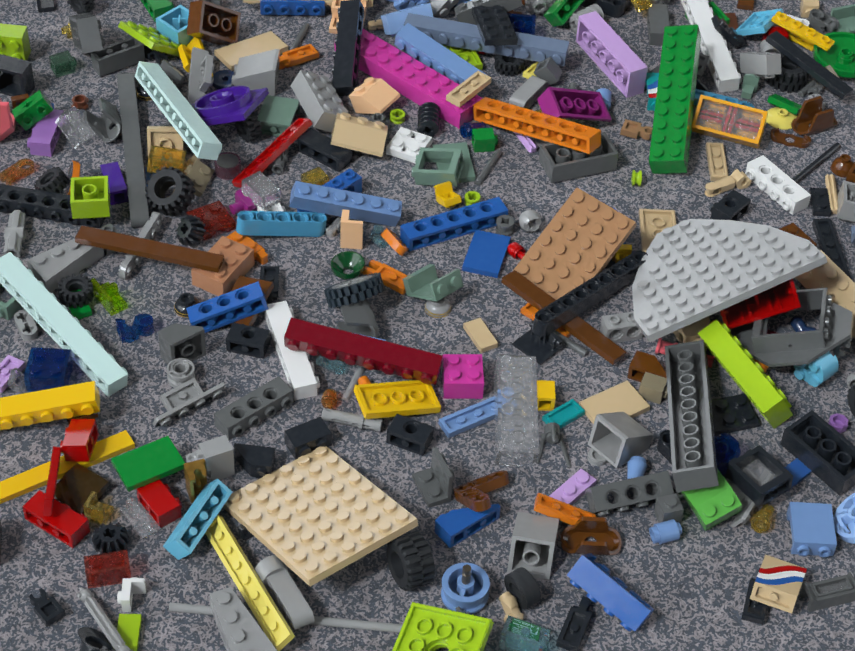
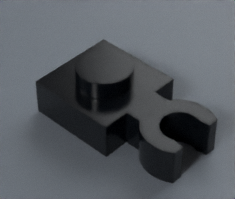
M144 45L145 58L148 60L155 59L157 64L162 63L161 59L168 60L167 53L150 49Z
M41 588L39 589L40 598H34L32 594L29 595L31 604L35 606L34 611L36 615L48 627L66 616L65 610L53 596L47 599L46 591Z

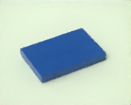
M475 230L462 265V271L498 278L511 237Z

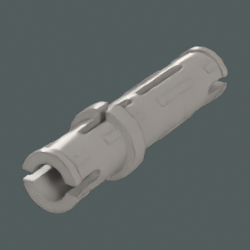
M325 407L321 416L325 421L351 425L361 430L365 428L381 432L383 419H365L363 413L361 415Z

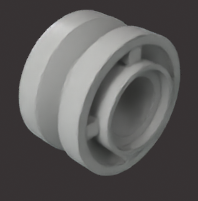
M177 358L168 363L166 368L169 385L173 388L195 378L194 364L190 360Z

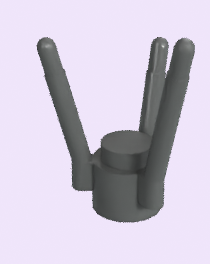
M557 423L546 424L544 433L541 434L536 463L540 462L545 441L550 444H555L559 441L567 468L570 469L571 464L563 441V434L560 433V426Z

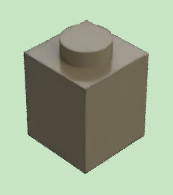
M645 372L640 383L639 394L644 400L661 404L662 399H666L668 396L667 378Z

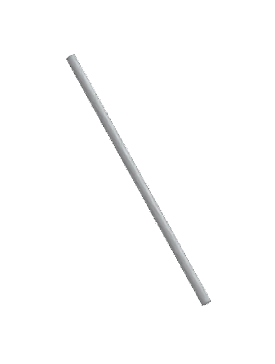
M169 603V611L213 615L210 606ZM248 610L252 617L256 619L252 611ZM314 616L315 621L310 624L400 633L403 624Z

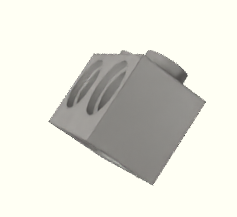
M634 311L606 315L601 318L600 333L614 343L642 339L643 333L636 326Z

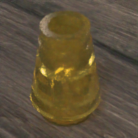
M768 504L763 505L752 516L750 520L751 528L755 532L764 533L770 529L774 508Z

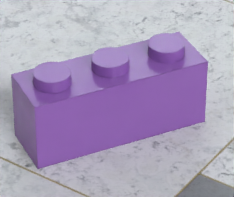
M53 109L52 112L38 121L36 126H33L32 135L27 141V147L30 148L31 155L52 157L65 124L63 110Z

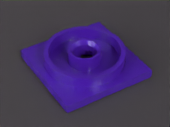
M232 86L202 96L195 101L193 107L207 126L245 121L269 92L267 88L250 90L247 86Z

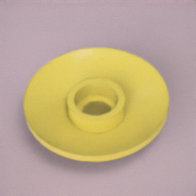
M771 108L768 110L767 123L781 130L792 129L791 123L797 115L783 108Z

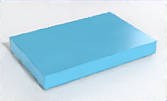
M783 9L754 12L736 29L737 34L746 36L766 33L775 24L771 21L772 17L778 11L784 13Z

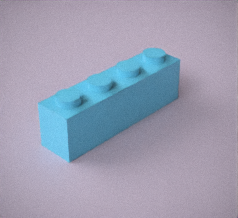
M218 478L206 484L163 547L178 560L191 554L233 492Z

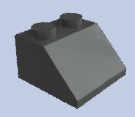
M174 323L158 331L160 356L167 365L177 358H186L193 362L206 355L205 331L203 327Z

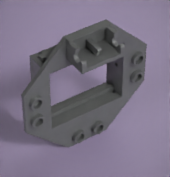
M827 287L796 290L801 307L786 312L821 309L819 330L767 334L769 317L736 327L735 336L741 342V346L747 349L754 359L768 367L801 366L810 364L832 349L836 356L845 355V351L841 350L840 347L851 348L853 312L834 303L832 295L828 294Z

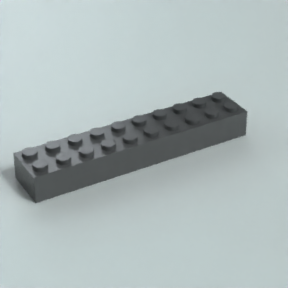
M704 340L665 346L671 462L676 491L681 492L719 486L708 359Z

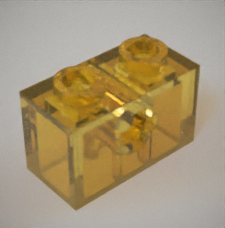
M151 145L147 172L156 173V170H162V167L169 168V166L183 172L186 151Z

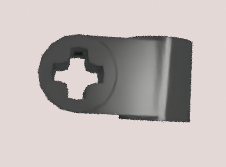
M812 9L808 17L810 28L823 35L839 28V21L835 17L819 9Z

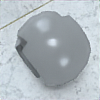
M531 209L522 212L519 217V225L526 232L536 231L542 222L540 214Z

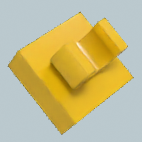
M622 244L613 256L612 261L617 263L632 253V244Z

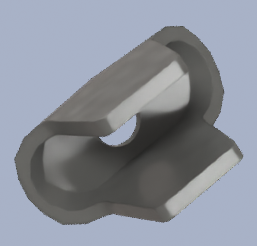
M99 98V107L103 115L98 118L87 110L83 114L85 124L98 134L104 142L108 143L114 141L122 131L121 118L116 105L103 98ZM115 123L116 126L111 130V126Z
M366 299L359 303L341 306L344 321L338 322L337 327L339 330L379 338V328L375 314Z

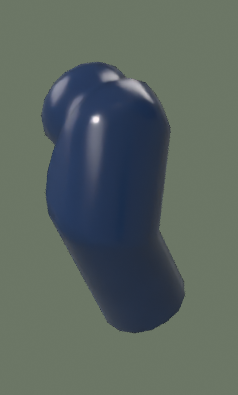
M794 316L790 321L795 332L816 330L815 327L806 326L798 316Z

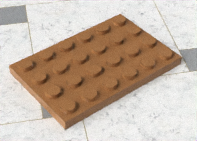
M576 188L514 270L557 300L601 273L637 224L622 213L581 189Z

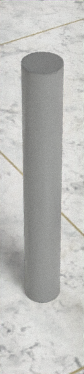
M358 366L341 398L342 400H350L354 392V386L358 384L357 381L363 375L366 368Z

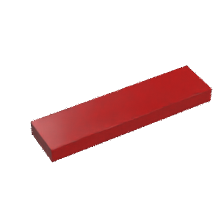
M53 446L43 516H51L53 511L61 456L60 447Z

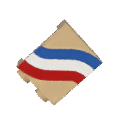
M765 554L750 599L792 614L807 569Z

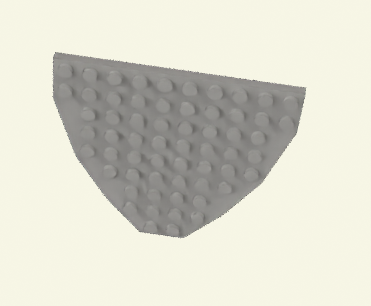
M683 220L679 224L665 228L662 232L657 233L646 251L648 256L644 255L641 261H646L639 266L632 285L634 320L636 326L647 340L652 342L828 262L826 256L809 240L769 225L733 220Z

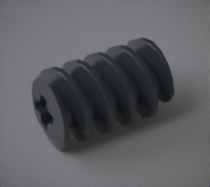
M426 102L419 107L418 133L433 138L438 132L440 108L437 104Z

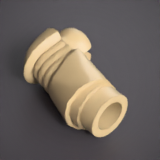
M510 592L503 593L499 600L506 614L504 622L507 626H511L512 618L523 620L524 614L518 608L516 597L511 595Z

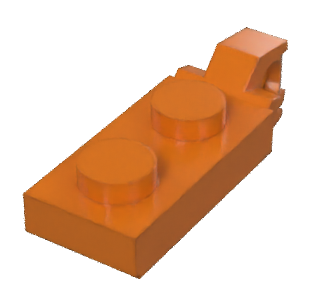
M312 44L283 52L279 57V70L319 58V52Z
M234 231L226 237L254 249V260H257L262 265L268 262V254L265 252V249L247 235H241Z

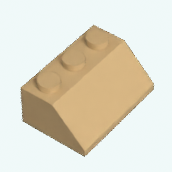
M344 112L341 114L337 113L332 130L331 145L382 157L388 125L380 121H368L364 117H352Z

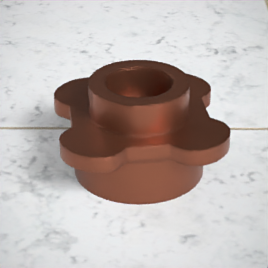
M82 94L75 95L72 99L73 105H71V108L74 110L87 109L89 107L87 104L89 99Z

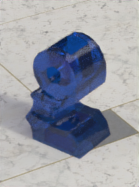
M149 314L136 315L132 326H128L124 319H115L116 329L122 343H131L134 340H138L140 336H150L154 332L153 317Z

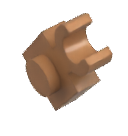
M625 119L620 135L635 139L640 136L642 139L649 140L653 128L649 126L641 127L642 123Z

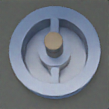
M458 563L449 567L442 577L441 599L444 605L451 611H456L455 608L459 606L465 612L469 611L470 614L482 610L487 604L489 597L490 580L487 573L481 567L472 563Z

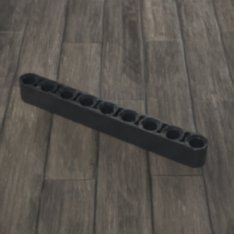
M644 251L631 253L536 312L532 332L537 336H547L634 281L639 266L646 261H641L644 255L648 256V254Z

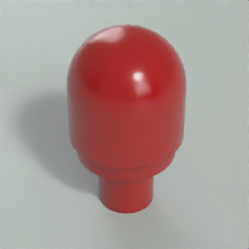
M512 242L507 247L508 254L516 260L518 258L522 259L526 253L524 247L517 242Z

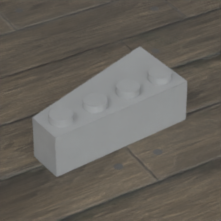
M74 238L28 259L27 264L34 277L38 281H42L45 288L50 293H53L58 288V283L61 282L62 278L66 279L67 275L72 277L74 273L78 276L80 271L84 268L87 269L105 255L103 248L75 243Z
M231 587L209 593L210 608L226 651H277Z

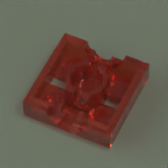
M220 200L187 212V215L199 217L206 224L203 241L212 238V235H215L219 230L221 232H229L236 229V222Z

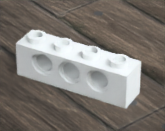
M764 155L747 163L745 172L747 177L761 190L766 192L772 200L779 203L784 210L794 215L808 207L811 194Z

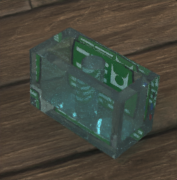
M508 615L501 631L499 648L508 651H546L551 630Z

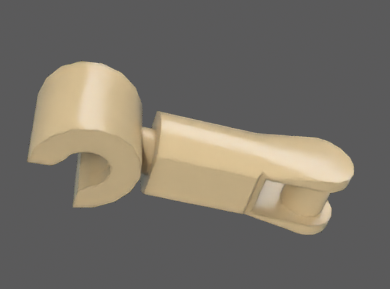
M736 169L730 176L707 183L705 195L707 197H714L735 188V186L738 189H744L751 184V180L743 171L740 172Z

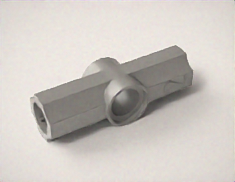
M14 210L9 215L8 227L4 229V255L9 252L15 257H20L22 243H25L23 239L26 238V214L21 212V210Z

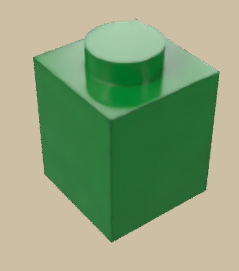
M493 128L472 129L471 142L474 153L495 151V145H498L497 134L494 135Z

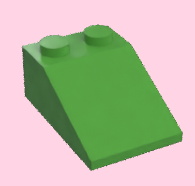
M719 470V486L681 491L705 531L742 511V503Z

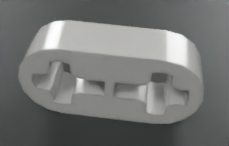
M26 310L16 312L14 314V321L21 338L25 341L35 340L38 337V330L33 317Z

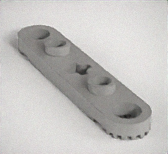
M153 212L150 220H147L137 237L155 240L157 231L162 224V213ZM126 254L125 260L119 266L121 268L118 272L119 278L128 280L136 265L141 263L142 257Z

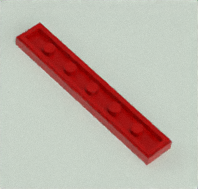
M298 118L232 180L233 186L243 188L251 183L313 124L312 121L307 118Z

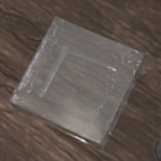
M16 367L11 369L7 385L17 394L26 393L29 379Z

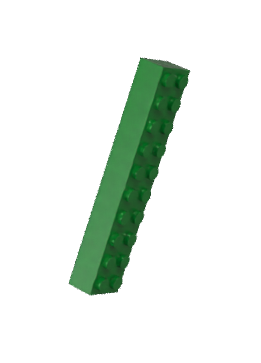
M698 25L665 26L649 154V165L653 174L687 173L701 44Z

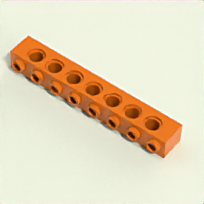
M484 97L473 104L474 120L588 154L601 146L600 129L488 97Z

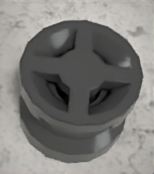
M509 215L499 216L496 219V233L511 236L514 231V219Z

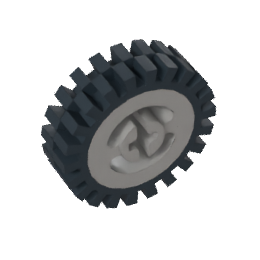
M371 273L334 284L326 288L324 293L328 306L335 308L376 296L385 291L381 274Z

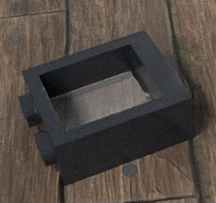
M760 445L754 449H749L745 454L738 458H733L728 463L726 477L759 508L791 490L793 475Z

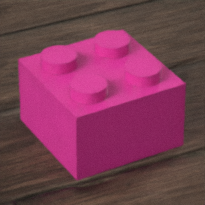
M443 354V399H483L484 375L482 354Z

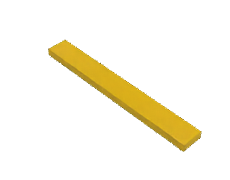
M124 430L96 442L90 462L65 461L64 456H61L57 480H60L76 463L85 468L91 467L134 449L135 443L127 430ZM51 461L0 481V504L47 485Z

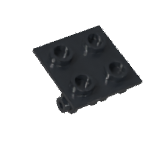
M533 320L529 324L531 329L514 341L512 345L541 365L565 347L566 344L561 340L560 336L553 332L543 337L535 335L532 332Z

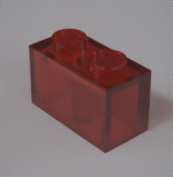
M127 550L84 556L88 589L121 584L123 578H131Z

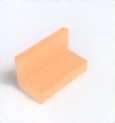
M342 209L340 248L363 249V221L350 220V210Z

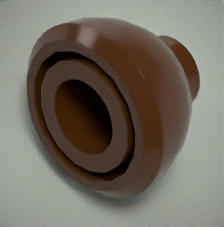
M842 154L834 159L830 169L839 177H847L854 163L849 155Z

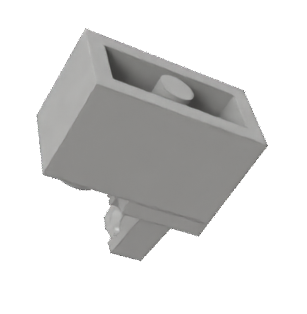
M226 435L199 443L198 450L185 455L186 463L205 459L206 476H209L211 482L217 478L221 480L235 475L233 448Z

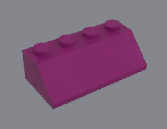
M548 87L537 99L542 113L551 116L605 122L612 120L600 92Z

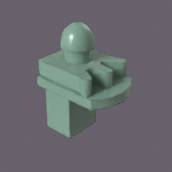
M747 73L744 75L741 98L751 100L753 92H757L760 77Z

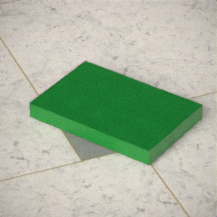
M169 436L111 458V463L128 492L183 470L185 463Z

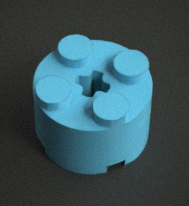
M827 352L810 364L794 365V375L798 380L803 379L811 386L817 387L838 371V359L836 355L832 356L830 352Z

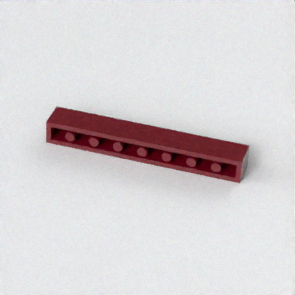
M295 318L290 319L284 335V345L290 350H300L307 352L309 355H319L329 360L343 361L348 365L363 366L368 370H379L388 375H399L408 380L415 379L424 384L436 385L442 367L443 355Z

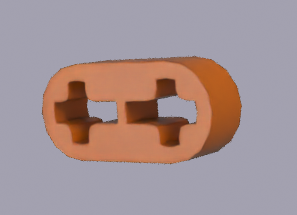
M386 228L380 234L399 255L403 256L409 250L389 228Z

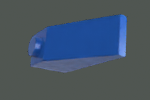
M492 504L491 508L481 512H475L469 508L451 510L446 514H441L435 520L434 532L449 548H452L498 520L501 506L499 504Z

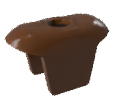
M818 96L804 101L798 116L792 121L791 127L797 134L805 136L823 132L838 123L834 118L833 109L822 111L823 98Z
M581 517L575 525L568 526L563 530L560 539L561 547L565 552L581 555L588 553L593 555H615L620 552L622 545L619 532L615 528L608 526L607 518ZM588 537H592L596 540V542L585 541V539Z

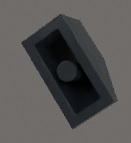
M234 443V458L251 477L260 479L266 474L273 472L276 460L275 448Z

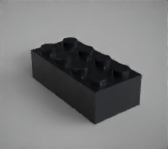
M813 410L784 429L780 445L795 458L799 459L839 496L855 485V446Z

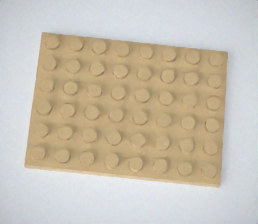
M327 446L318 447L311 453L300 456L289 464L283 465L281 468L271 472V474H266L262 478L233 492L223 506L228 513L244 525L250 533L309 586L318 583L419 526L418 519Z

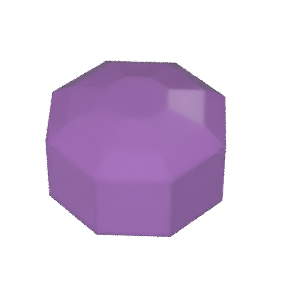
M836 413L830 416L828 424L839 433L847 430L849 420L844 415Z

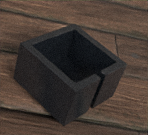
M0 54V93L8 96L28 94L29 96L35 88L31 62Z

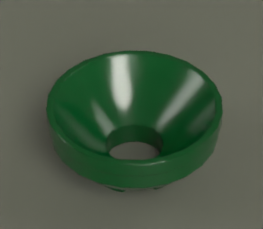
M344 251L335 255L331 260L332 272L341 279H353L364 271L365 260L359 253ZM347 269H351L354 271L351 274L343 273V271Z

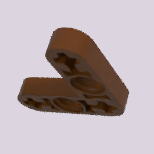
M505 470L496 471L455 487L453 490L455 500L475 512L488 510L491 508L489 495L486 493L508 485L510 483L508 472Z

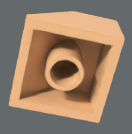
M373 77L365 79L364 83L356 87L349 95L355 112L362 114H382L401 97L400 93L383 79Z

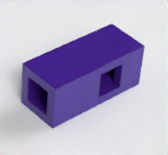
M118 162L100 165L101 176H108L110 204L115 205L129 202L127 187Z

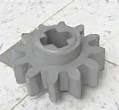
M525 0L526 11H529L530 15L536 13V16H539V13L544 15L545 11L553 4V0Z

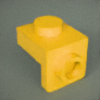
M450 181L434 186L436 201L442 206L452 208L456 204L461 203V196L453 192Z

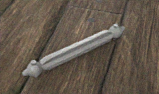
M81 587L77 597L84 602L86 608L116 651H133L125 645L124 640L94 598V593L89 589Z

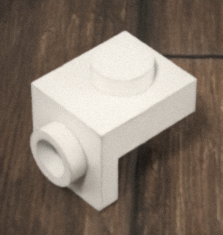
M123 578L122 591H118L117 603L121 604L122 612H131L133 594H146L144 578Z

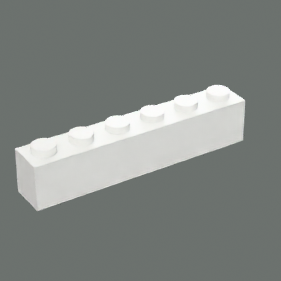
M287 301L267 304L269 309L264 311V318L270 330L288 384L293 389L294 401L317 396V388H320V381L318 376H314L315 369L313 362H309V354L300 350H290L284 345V335L291 318H294L292 307L289 308Z

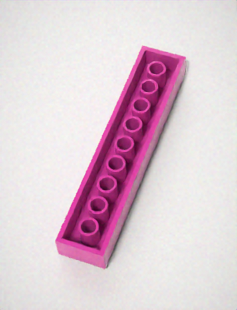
M362 29L359 70L373 78L383 79L398 93L420 106L426 102L437 104L440 108L439 117L458 129L474 119L473 104L481 100L482 97L476 94L460 108L446 101V95L459 86L458 83L367 30Z

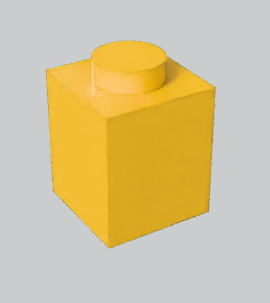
M535 380L533 391L534 410H554L556 400L555 381Z

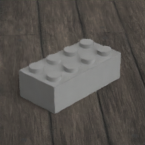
M299 71L291 84V88L307 117L312 121V126L332 132L337 113H348V110L344 107L342 100L337 95L327 76L316 75L311 71Z

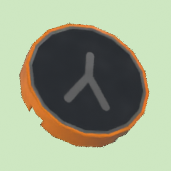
M71 161L67 176L69 183L66 187V195H70L71 178L80 177V164L78 161Z

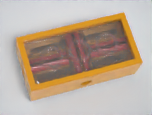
M700 95L692 122V132L758 149L767 122L768 111Z

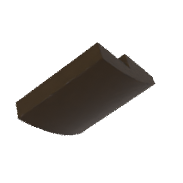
M76 463L57 483L55 499L85 515L95 499H101L111 482Z

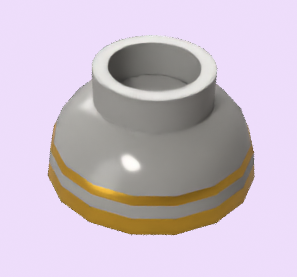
M446 297L437 302L427 300L424 309L429 316L442 318L451 312V304Z

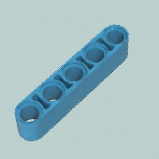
M241 211L237 215L236 231L238 234L250 236L321 237L325 234L327 217L325 214L317 212Z

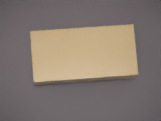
M481 318L463 323L464 330L480 353L498 347L497 340Z

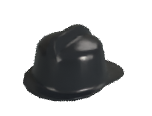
M81 627L78 630V635L81 639L80 651H116L107 637L100 631L89 627Z

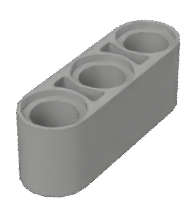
M532 75L512 94L509 104L529 109L548 88L549 82Z

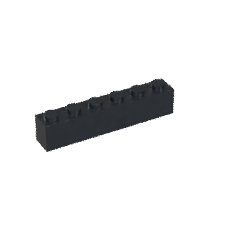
M360 0L341 1L340 8H338L339 22L336 23V51L333 52L334 65L332 66L333 80L330 81L338 96H349L357 87L364 7Z

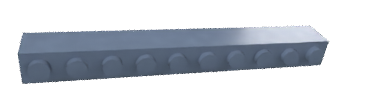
M408 13L404 22V26L409 23L442 45L537 62L551 57L559 66H565L570 41L515 32L518 38L517 45L485 46L477 25L412 13Z

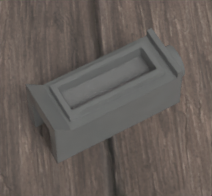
M849 572L847 575L809 584L804 582L800 597H809L808 612L855 601V579L851 572Z

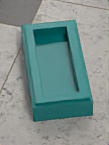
M571 399L543 415L542 420L546 424L557 423L561 429L584 416L586 411L574 399Z

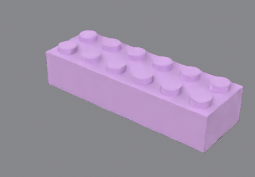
M596 11L580 15L576 42L626 98L644 93L648 72L647 65L641 61L637 54L629 48Z

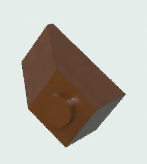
M639 350L636 351L629 365L627 378L641 382L645 372L667 378L666 372L656 356Z

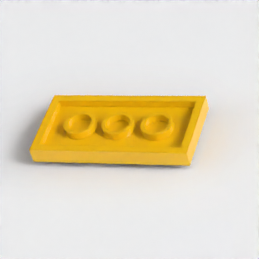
M418 380L354 386L353 391L365 419L395 417L396 414L408 416L440 413L441 405L432 385L424 384Z

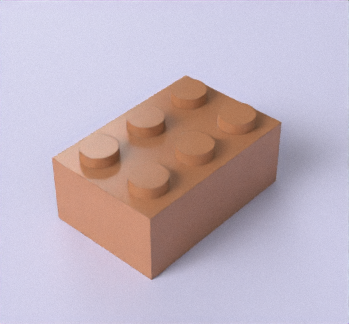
M222 236L208 251L224 255V262L219 272L192 268V285L217 296L230 292L239 276H245L255 265L254 249Z

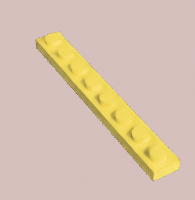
M217 515L205 534L264 633L277 651H281L295 635L222 516Z

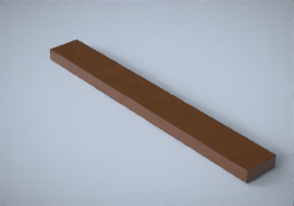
M81 226L75 236V243L216 273L219 272L224 262V255L87 226Z
M516 270L502 277L501 283L538 310L555 301L554 298ZM578 316L561 326L612 365L626 357L627 352Z

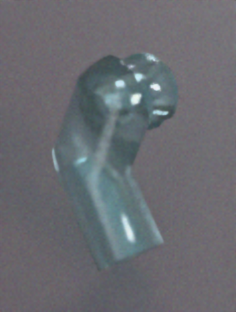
M319 356L316 359L317 365L329 371H335L337 375L345 372V365L341 361L329 360L323 356Z

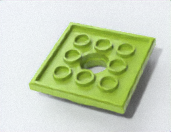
M412 602L392 651H435L439 648H447L449 651H483L494 622L492 619Z

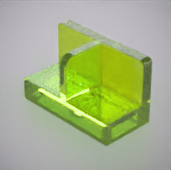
M95 278L91 279L95 298L111 316L128 309V304L119 295L118 285L115 282L111 284L106 282L100 285Z

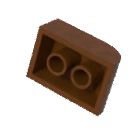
M205 0L190 2L187 35L219 45L237 43L241 13Z

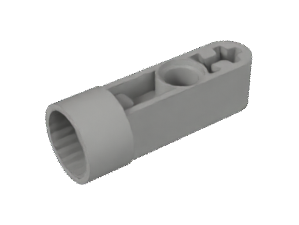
M276 555L268 556L257 564L255 571L290 628L294 631L314 623L313 612L291 578L287 566Z

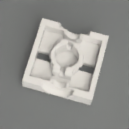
M400 127L386 146V154L415 163V158L419 154L420 148H429L431 146L432 137Z

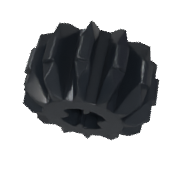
M187 215L185 218H181V223H177L178 229L175 231L178 234L176 238L179 239V243L182 245L195 247L196 244L201 243V239H204L203 234L206 232L204 230L206 224L199 217Z
M111 521L109 525L102 523L101 528H95L92 543L96 552H100L102 557L107 553L110 558L113 553L120 556L121 551H126L127 544H129L127 529L121 527L119 522L113 525Z

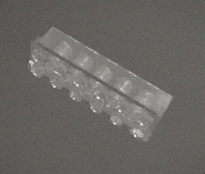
M497 354L494 364L495 465L536 467L539 457L536 356Z

